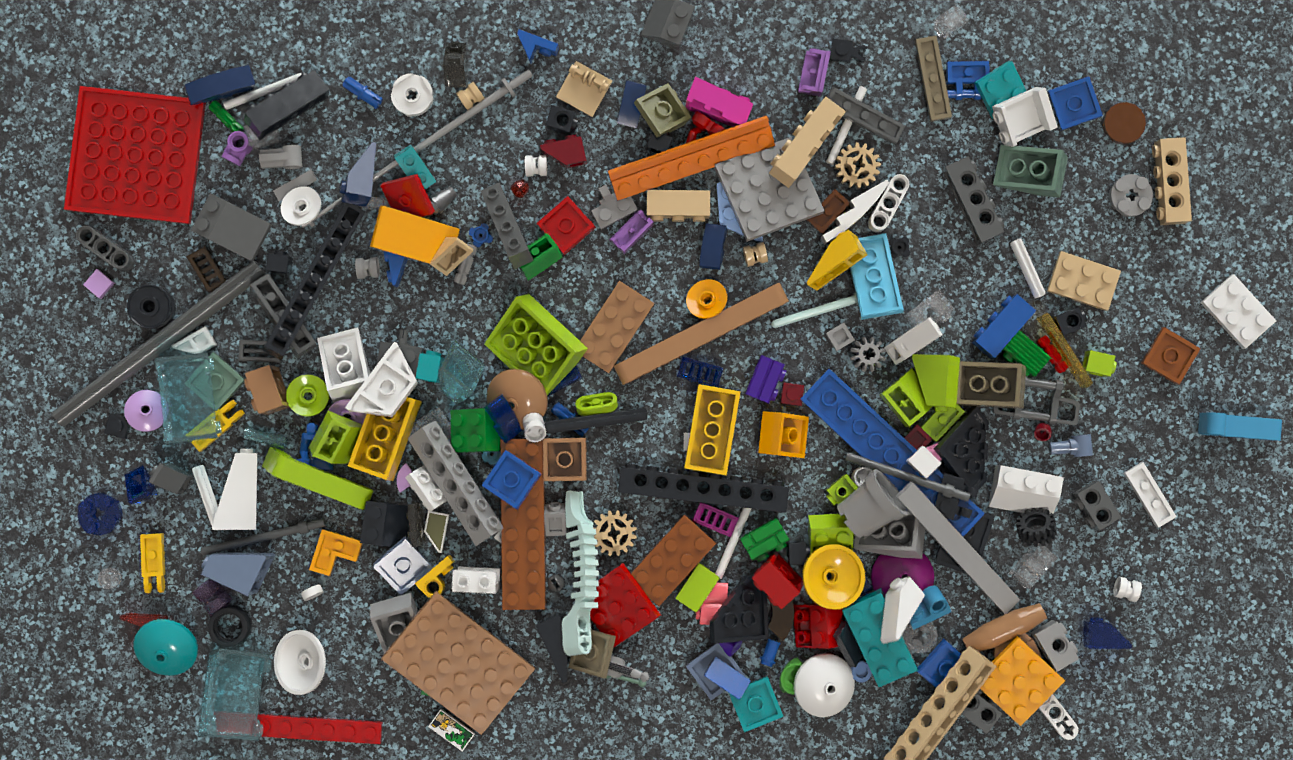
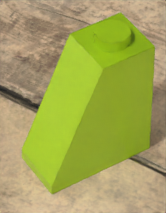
M913 354L912 360L926 405L935 407V411L948 412V408H956L960 357Z

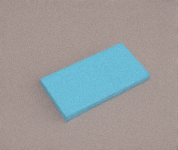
M886 233L858 238L868 254L850 267L861 320L903 313L904 309Z

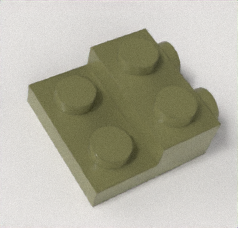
M669 83L636 99L634 102L656 137L667 132L671 133L684 126L691 118L688 109L679 100L677 93L671 88Z

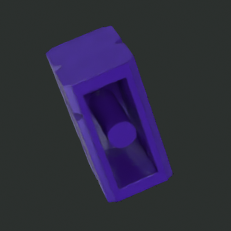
M761 355L745 395L769 404L770 400L775 401L779 391L775 389L778 381H783L787 371L783 369L785 364Z

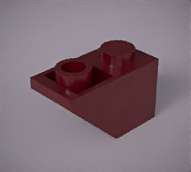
M576 134L564 137L565 140L556 141V139L544 141L543 145H540L543 154L567 169L587 164L581 136L577 137Z

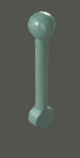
M625 676L616 678L638 684L640 687L646 686V681L642 682L641 679L636 680Z

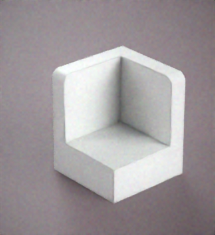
M921 446L906 460L915 471L926 479L941 464L924 446Z

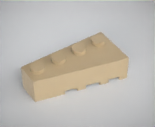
M825 96L814 112L810 110L803 119L806 122L805 125H799L792 134L795 136L793 141L788 139L781 150L784 151L782 156L777 154L770 163L773 168L769 174L790 188L846 111Z

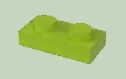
M956 404V408H948V412L935 411L921 428L934 442H937L965 411L958 404Z

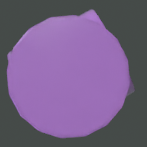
M234 131L229 135L228 144L221 157L240 167L246 155L252 151L253 141L245 133ZM240 139H244V145L240 148H237V141Z

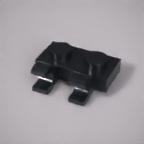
M946 473L943 474L941 484L953 485L955 489L970 493V497H977L978 489L964 486L965 479ZM938 492L935 507L945 518L954 520L955 514L971 518L973 511L958 506V498H948L943 496V493Z

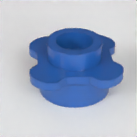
M483 223L469 230V235L474 240V246L481 247L484 243L492 242L493 237L488 232L489 227L487 224Z

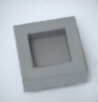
M845 323L825 333L835 351L855 341Z

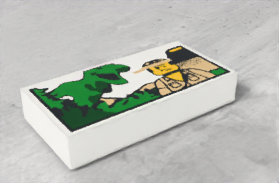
M442 708L428 726L461 751L465 749L475 735V732Z

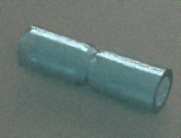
M246 427L243 433V439L265 443L266 445L285 449L288 437L266 433L265 431Z

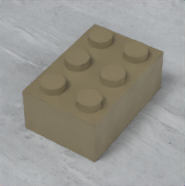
M960 361L957 404L963 406L1024 409L1026 366L1012 363Z

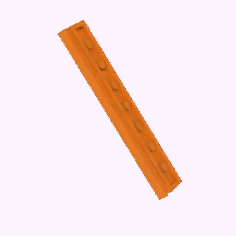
M763 116L609 170L608 174L617 201L713 168L715 164L728 159L756 153L775 146L768 117Z

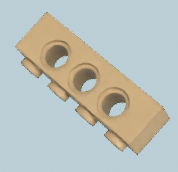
M1186 137L1159 139L1152 147V156L1155 158L1156 163L1153 174L1154 178H1157L1155 197L1158 199L1159 204L1156 211L1157 219L1160 220V225L1186 224L1192 221ZM1166 156L1172 159V166L1166 163ZM1168 177L1174 180V186H1170L1167 183ZM1169 198L1175 200V207L1170 206Z

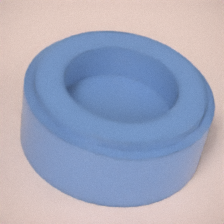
M860 660L856 667H850L853 679L857 682H866L872 675L867 662Z

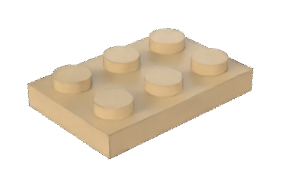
M1060 251L1047 292L1108 311L1121 271Z

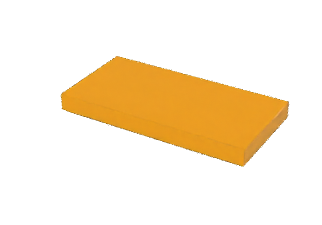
M382 205L379 209L370 247L430 264L446 237L458 238L460 229Z

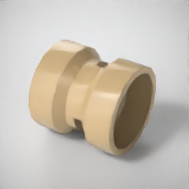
M474 82L470 83L466 90H460L456 93L467 111L473 107L474 103L485 99Z
M764 242L757 243L752 247L749 245L743 246L747 267L754 266L757 262H768Z

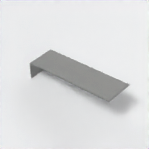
M311 169L273 190L278 201H281L291 190L297 187H306L317 181V178Z

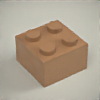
M267 365L245 373L247 379H244L247 390L252 393L253 399H251V404L254 411H258V414L269 415L289 408L286 399L287 390L279 367Z
M586 438L543 439V481L587 480Z

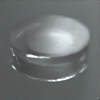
M115 568L103 569L99 573L98 582L104 589L116 588L121 582V574Z

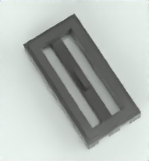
M239 340L238 361L282 363V360L277 358L244 357V353L268 354L262 349L244 348V345H265L267 341Z

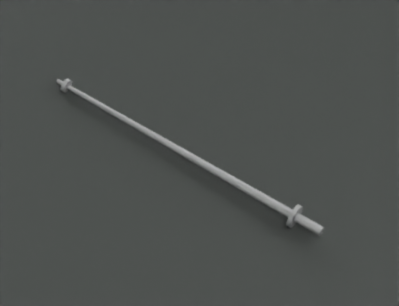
M526 70L509 83L503 78L501 80L504 84L503 87L415 146V151L418 153L507 93H510L512 97L516 96L513 89L533 77L530 70ZM393 161L374 174L373 182L399 165L397 161ZM342 197L320 211L313 221L301 227L304 228L307 225L314 227V221L341 204Z

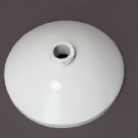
M305 630L291 631L280 640L275 651L274 670L280 685L291 694L303 695L316 689L324 676L326 665L322 644L311 632Z
M829 653L817 654L807 659L798 669L794 680V694L798 704L806 712L817 717H829L842 711L850 702L855 687L852 670L847 662ZM832 685V690L828 692V687Z

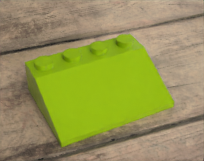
M530 294L517 296L484 343L510 369H521L534 375L542 383L547 396L577 365L588 349Z

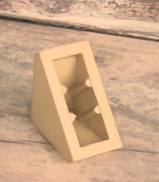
M446 237L431 260L430 265L447 276L473 252V248L457 237Z

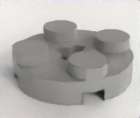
M1135 174L1119 178L1109 191L1111 206L1126 217L1142 214L1150 208L1153 200L1152 187L1147 178ZM1129 190L1136 194V197L1133 199L1134 201L1126 197Z

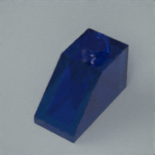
M1090 617V621H1083L1084 647L1089 649H1132V644L1111 623L1103 621L1102 617Z

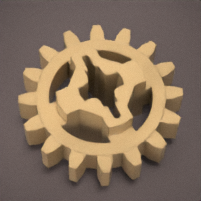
M856 142L854 148L849 144L847 145V151L843 149L840 151L843 157L837 156L836 161L840 163L835 165V169H840L836 176L843 177L842 184L848 181L849 188L856 184V188L860 189L862 183L865 187H868V180L874 182L876 179L873 175H879L880 173L876 169L881 166V163L876 162L879 155L873 156L874 148L867 150V144H864L862 148L859 147L858 142ZM852 153H858V155L853 158L847 157ZM866 156L869 158L871 164H868L865 158ZM860 159V169L855 173L856 165L854 164ZM845 168H848L850 176L846 173ZM861 174H868V176L863 179H857L858 176Z
M610 510L607 517L601 514L602 520L594 521L598 525L593 527V529H596L594 539L598 541L595 547L601 545V553L608 550L609 556L612 555L613 551H616L617 556H620V550L622 549L627 553L626 546L633 547L634 544L630 540L637 537L632 534V531L637 530V528L630 526L633 519L627 521L626 513L623 516H619V510H617L615 515H612ZM615 519L624 522L626 527L617 525ZM608 521L606 531L600 532L603 523ZM611 523H613L616 531H620V534L617 535V543H615L613 536L608 535L611 532ZM628 534L626 542L620 545L621 537ZM602 540H609L612 542L613 547L607 546Z

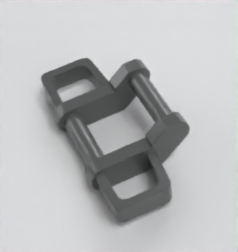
M1026 376L1025 388L1028 386L1052 390L1049 413L1022 410L1020 408H1013V412L998 410V407L992 408L993 414L1010 416L1013 419L1026 418L1046 421L1052 425L1056 423L1077 425L1080 403L1060 397L1063 381L1056 380L1052 382L1027 378ZM1059 401L1074 406L1072 421L1057 419Z

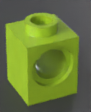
M1092 350L1085 351L1081 372L1101 377H1111L1117 365L1114 361L1115 356Z

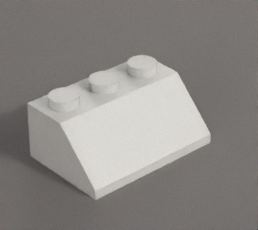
M996 465L988 506L1025 513L1027 509L1031 512L1032 508H1036V511L1039 508H1043V512L1047 509L1049 513L1053 514L1060 500L1064 477Z

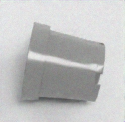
M874 469L867 475L865 482L837 506L840 515L845 514L847 518L845 523L857 537L861 538L863 536V539L891 521H898L909 514L907 508L896 498V495L899 493L897 488L877 469Z

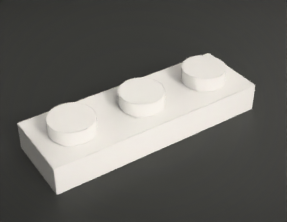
M1144 462L1123 473L1156 527L1159 528L1177 517Z

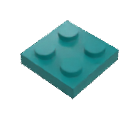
M1007 61L974 82L992 119L994 113L992 106L1026 92L1013 61Z
M768 676L749 683L740 700L729 693L744 732L784 717Z

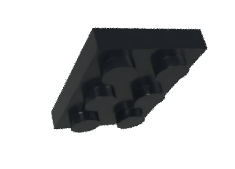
M986 513L963 537L981 557L995 516ZM939 545L934 563L965 573L942 546Z

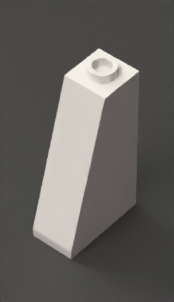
M240 449V453H235L212 524V530H256L257 453H253V449Z

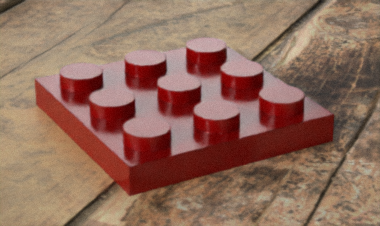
M624 563L598 580L599 586L596 587V591L599 592V597H596L594 602H598V608L591 609L590 618L600 632L616 636L614 647L661 615Z

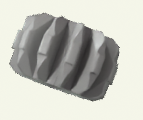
M862 337V344L859 341L854 342L858 349H850V352L856 353V356L850 357V360L857 359L858 362L855 363L854 367L857 368L862 364V372L866 371L867 366L869 371L873 372L874 365L877 368L882 366L878 360L885 361L886 357L880 356V353L886 352V349L879 350L878 347L882 342L879 341L874 345V337L869 339V343L866 337ZM869 349L871 350L870 354L872 353L873 357H870L867 360L865 359L866 355L863 356V352H866Z

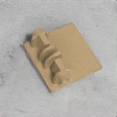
M576 61L574 65H571L570 73L556 98L593 117L612 80Z

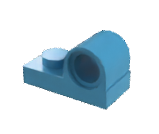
M929 586L922 591L925 596L909 621L913 630L951 613L947 600L937 586Z

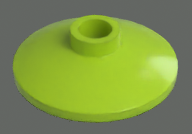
M307 374L295 378L289 384L286 399L289 407L296 414L309 417L317 415L325 409L329 401V393L322 379ZM306 393L312 394L310 400L304 398Z

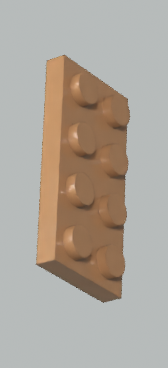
M619 281L580 340L588 348L582 357L605 372L610 373L654 303Z

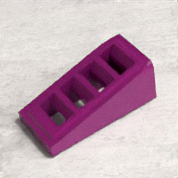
M700 502L692 521L731 537L739 518ZM706 508L708 509V512L706 514L704 521L700 520V518L702 516L704 509ZM713 511L716 514L712 524H709L708 521ZM719 516H724L720 526L716 527ZM727 518L732 519L727 531L723 530Z

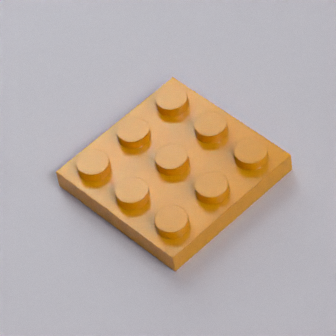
M1017 636L992 661L996 668L980 689L1021 726L1065 680Z

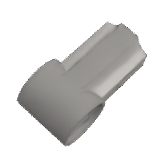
M286 145L280 149L260 150L259 162L261 168H302L301 146Z

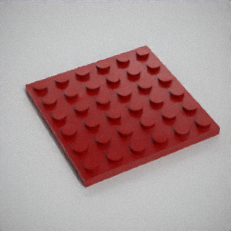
M80 86L64 210L191 225L206 102L190 105L189 99L185 97Z

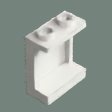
M1035 87L992 106L994 111L993 119L998 124L1000 130L999 137L1005 146L1014 147L1018 141L1043 130L1051 131L1057 128L1046 88Z
M459 566L458 570L453 571L452 592L496 593L500 590L501 568Z

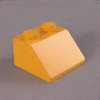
M763 411L758 453L805 458L809 417Z

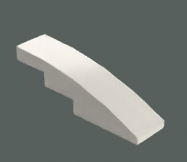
M888 180L850 200L851 210L835 219L838 227L822 235L821 240L824 245L835 239L839 233L849 229L870 209L888 186Z

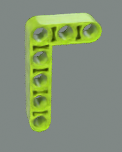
M271 446L262 464L264 469L277 478L365 510L366 501H370L374 490L295 460L288 453Z

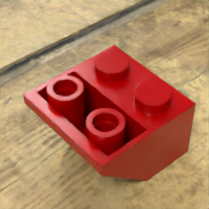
M816 603L794 605L796 647L823 649L839 647L833 635L841 621H843L842 608L828 609Z

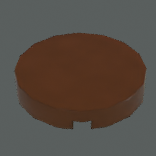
M1128 102L1117 103L1112 106L1104 115L1102 122L1103 130L1111 138L1110 140L1122 145L1130 144L1139 139L1146 126L1145 115L1142 110L1135 104Z

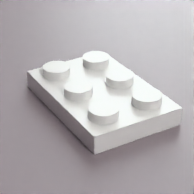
M1234 274L1230 275L1201 302L1242 349H1246L1276 322L1274 317Z

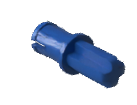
M349 76L342 84L345 89L356 95L358 100L362 99L374 107V109H377L379 107L378 104L380 105L383 101V98L369 90L367 85L363 86Z
M559 402L551 409V412L559 419L576 417V413H571ZM589 428L573 431L582 438Z

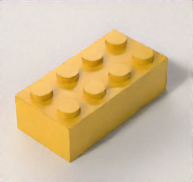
M698 385L684 468L727 475L741 391Z
M407 397L393 417L366 414L348 466L385 480L394 481L422 401Z

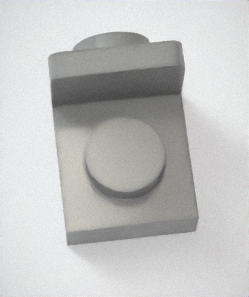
M551 502L545 504L544 521L546 536L566 535L565 503Z

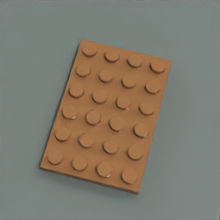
M437 591L434 592L381 657L385 663L481 735L535 670L532 664Z

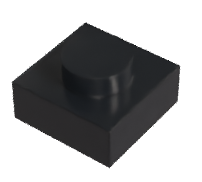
M109 413L104 434L127 439L130 424L126 418Z

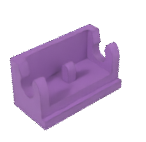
M818 49L806 51L798 89L799 93L821 96L830 51Z
M638 210L609 240L625 254L654 225V222L647 218L642 210Z

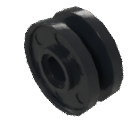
M142 285L134 289L127 301V313L131 321L137 326L147 329H160L168 325L174 318L176 304L172 294L165 288L156 285ZM153 301L155 309L150 313L148 305Z

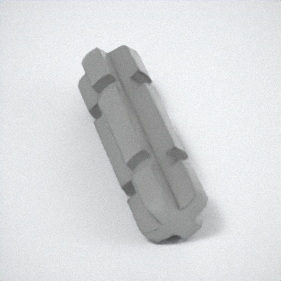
M471 244L467 245L473 248V252L459 264L457 269L459 272L456 273L454 281L461 285L466 283V275L469 274L474 259L472 257L473 255L475 256L477 247Z

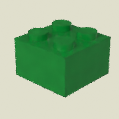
M500 409L450 410L451 446L456 453L501 451Z

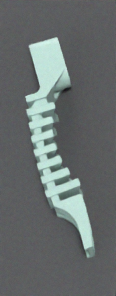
M569 490L566 491L565 501L566 528L577 526L578 530L566 533V538L579 539L570 542V548L580 549L572 553L573 557H580V561L574 562V567H580V571L574 572V577L581 578L580 581L573 582V588H580V592L571 593V599L575 598V604L569 614L562 620L564 652L569 656L588 654L592 647L590 611L592 608H598V602H594L596 597H599V592L596 591V587L599 586L596 576H599V573L596 570L598 560H596L595 556L598 555V550L595 549L597 539H594L596 529H593V522L586 516L583 492Z

